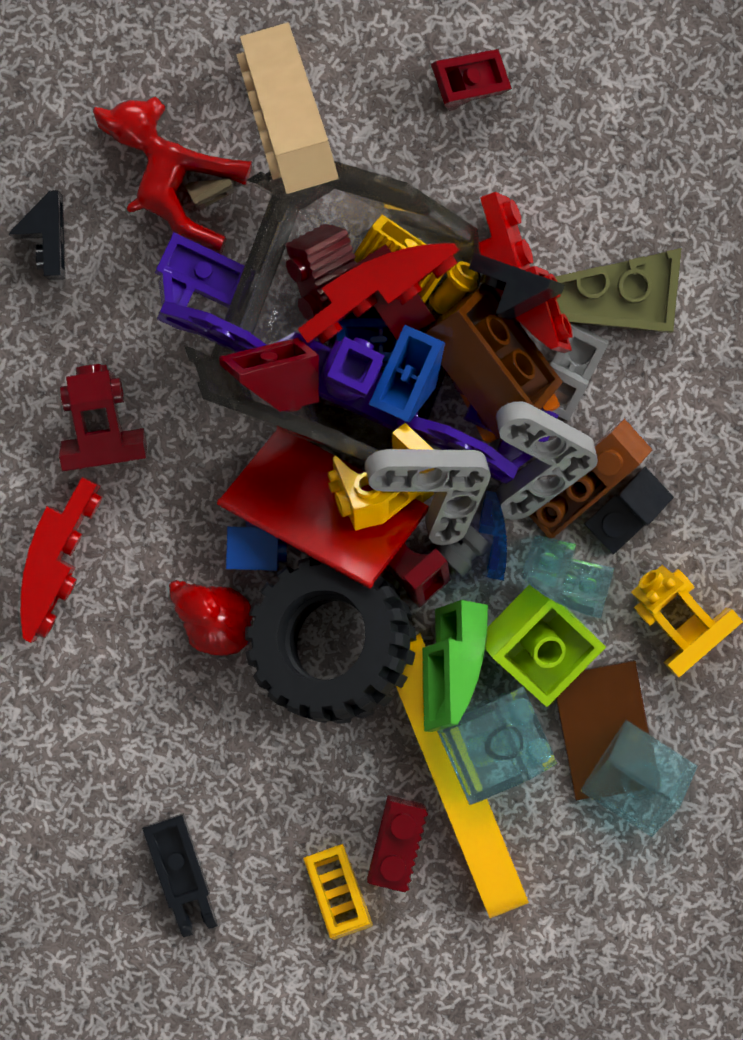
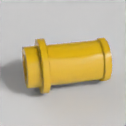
M460 261L447 271L445 280L430 295L429 303L438 313L443 315L461 301L467 292H473L477 288L479 274L469 269V263Z

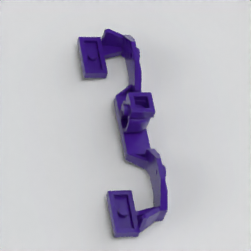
M173 232L155 271V274L161 276L159 289L162 308L157 320L176 329L198 334L236 353L267 345L247 330L211 313L187 307L193 292L233 310L252 269ZM293 332L277 341L281 342L299 338L319 355V396L393 431L406 423L427 444L442 450L480 451L486 457L491 477L505 484L512 481L518 468L533 457L500 439L496 451L488 444L448 425L418 417V412L410 422H407L369 405L383 374L380 372L385 355L374 351V346L366 340L360 338L351 340L344 337L342 341H335L332 347L329 348L317 341L307 343L300 333ZM470 403L464 420L492 432L483 426L478 418L477 411ZM543 407L541 409L545 413L555 418H558L559 416L558 414L552 411H545ZM550 436L541 438L538 441L546 442Z

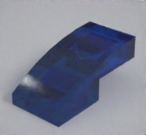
M485 491L477 532L494 535L485 577L504 581L507 560V536L504 516L496 492Z

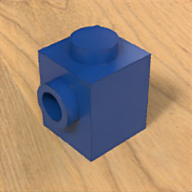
M247 521L245 527L227 526L226 569L279 570V562H287L288 544Z

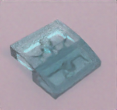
M535 535L522 569L521 577L534 589L556 603L582 614L601 619L615 568L574 559L576 544Z

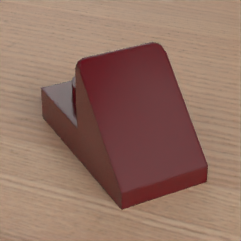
M499 49L439 60L431 64L444 105L449 111L455 110L469 101L501 95L512 89Z

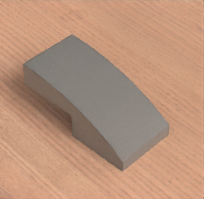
M573 323L570 324L573 336L569 338L572 351L567 353L557 351L550 364L563 381L555 391L560 406L552 412L567 421L570 420L591 376L609 344L608 340Z

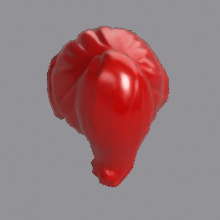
M178 580L169 584L170 598L174 603V611L184 622L183 627L188 635L189 644L193 648L211 655L227 656L237 654L250 643L244 639L245 627H251L253 616L248 615L251 605L238 591L225 586L205 587L195 583L187 584L185 581Z

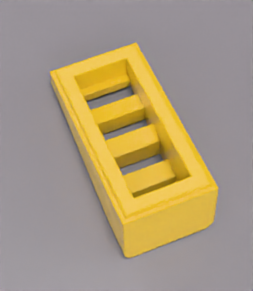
M344 844L303 858L331 939L336 940L373 926ZM337 860L340 861L341 868L319 875L317 867ZM345 876L347 884L325 891L324 883ZM348 893L351 894V901L331 908L329 900ZM356 909L358 917L337 924L335 916Z

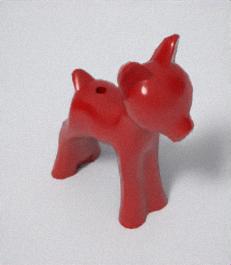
M157 97L150 98L147 101H124L117 104L112 110L94 107L93 114L100 130L112 136L123 145L143 151L148 160L139 185L137 198L127 206V211L135 212L145 209L155 213L168 222L172 232L222 255L226 244V236L199 225L188 218L176 195V191L182 183L186 171L209 174L246 185L252 169V161L232 160L205 155L158 136L156 128L160 117L165 111V106Z

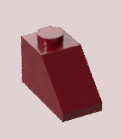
M299 338L219 357L220 366L279 412H294L300 410L302 406L319 402V355Z

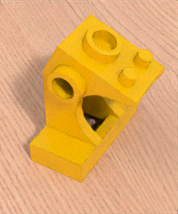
M406 423L392 432V449L434 450ZM336 455L333 457V471L328 472L331 482L328 483L331 493H335L339 512L342 517L349 515L355 531L383 524L415 498L424 503L434 495V492L376 491L375 489L364 491L361 488L369 485L366 472L357 474ZM434 468L426 469L424 471H421L420 473L431 472L434 470Z
M661 565L658 569L646 573L640 579L638 586L631 591L639 602L633 608L649 626L656 622L679 648L663 663L675 676L680 677L743 621L733 609L727 607L712 619L689 594L695 588L690 580L679 569L672 573L664 565ZM678 596L693 615L675 630L660 610Z

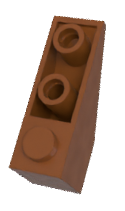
M625 418L595 444L598 459L597 465L589 473L529 515L550 540L637 468L652 451V448Z

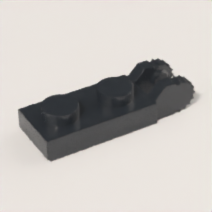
M184 813L144 826L142 829L168 907L173 909L182 936L193 935V925L190 917L187 915L184 904L196 899L201 909L204 924L207 925L208 929L217 927V919L208 896L210 895V890Z

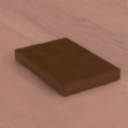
M630 660L585 669L556 698L575 800L659 785L636 661Z

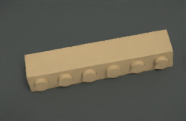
M289 22L240 36L244 52L236 55L272 179L282 178L286 194L339 179L329 141Z

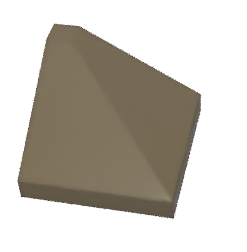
M230 179L195 181L185 185L198 210L207 208L234 193L235 190Z

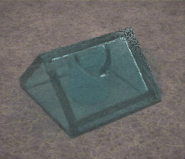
M625 720L580 791L653 837L680 808L698 766Z

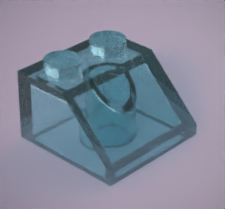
M524 686L492 696L465 710L458 725L437 730L469 805L524 783L558 764Z

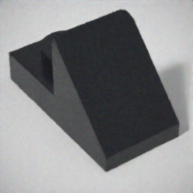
M50 190L10 231L9 235L14 239L43 238V244L36 245L37 270H43L44 277L48 280L66 279L63 195L58 190Z
M474 253L469 266L470 270L483 274L480 280L481 283L503 290L496 316L507 320L514 319L561 294L565 286L559 282Z
M645 466L593 514L584 525L614 555L640 529L648 526L674 496Z

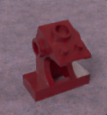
M92 364L76 367V375L67 376V386L60 387L64 412H72L77 439L61 441L59 459L62 472L145 459L147 441L144 428L123 431L120 424L117 404L124 403V393L120 377L115 378V373L109 371L107 365ZM106 408L110 429L88 432L83 411Z
M404 543L386 566V569L403 586L408 596L419 608L451 581L448 562L436 548L430 554L423 555L413 552Z

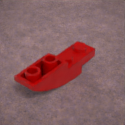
M498 192L480 197L492 236L477 243L480 255L557 282L555 276L552 273L549 274L547 270L537 266L530 267L529 264L533 263V255L527 241L521 238L518 224L521 223V214L515 201ZM496 288V290L498 291V293H499L500 296L502 297L503 290H500V289H497V288ZM561 294L516 317L535 338L551 350L561 353L572 351L569 338L573 336L572 328L567 316L561 314L557 298H560Z
M455 243L427 244L408 247L364 262L321 288L332 303L297 330L307 343H311L318 338L324 344L343 329L339 321L353 312L358 318L377 303L373 295L377 292H380L388 304L398 299L404 305L423 290L419 285L420 281L431 273L438 279L458 264L453 256L461 250Z
M86 477L80 479L63 512L52 506H46L31 541L23 571L20 608L23 639L30 643L35 642L38 636L47 637L57 619V616L51 612L59 598L63 601L67 600L77 582V579L72 577L76 567L63 561L62 557L64 553L69 556L73 554L83 535L77 529L85 516L89 519L93 517L103 498L97 494L101 485Z

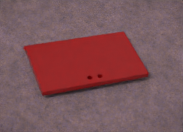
M279 426L222 497L217 500V505L365 587L372 588L376 579L427 514L429 506L414 499L385 523L355 531L349 515L341 516L335 500V493H331L328 483L331 482L328 472L333 471L334 455ZM340 459L357 474L365 473L363 470ZM365 485L361 488L364 491L373 490L370 485Z

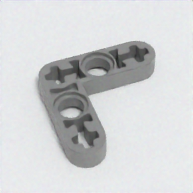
M512 402L502 406L497 411L496 420L500 438L536 458L516 473L512 481L507 484H501L497 489L496 497L499 512L504 518L522 519L531 515L589 473L597 465L598 459L592 438L526 402ZM556 436L555 439L550 441H538L539 439L544 437ZM556 475L550 479L537 480L542 476Z
M386 449L373 453L365 461L369 485L376 491L436 492L425 516L429 539L436 545H450L458 542L465 536L491 477L485 455L476 450ZM436 468L428 473H420L426 469ZM465 496L461 499L450 501L453 498Z

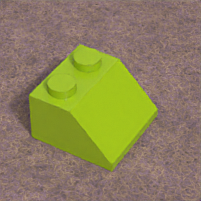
M537 578L487 627L485 649L491 657L546 707L606 648Z

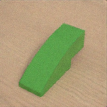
M459 600L435 609L436 643L422 648L425 732H434L458 725L469 705L478 682L484 658L487 637V604Z

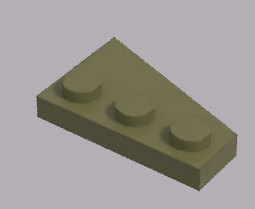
M682 248L555 276L557 282L565 285L560 298H557L561 314H565L569 322L573 324L673 333Z

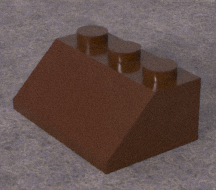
M482 283L473 292L469 293L440 316L424 333L445 342L441 365L451 377L455 389L460 394L465 395L477 411L478 418L483 426L490 429L495 437L499 439L500 434L496 415L502 406L512 402H526L541 410L563 381L516 318L507 320L496 316L501 298L492 286Z

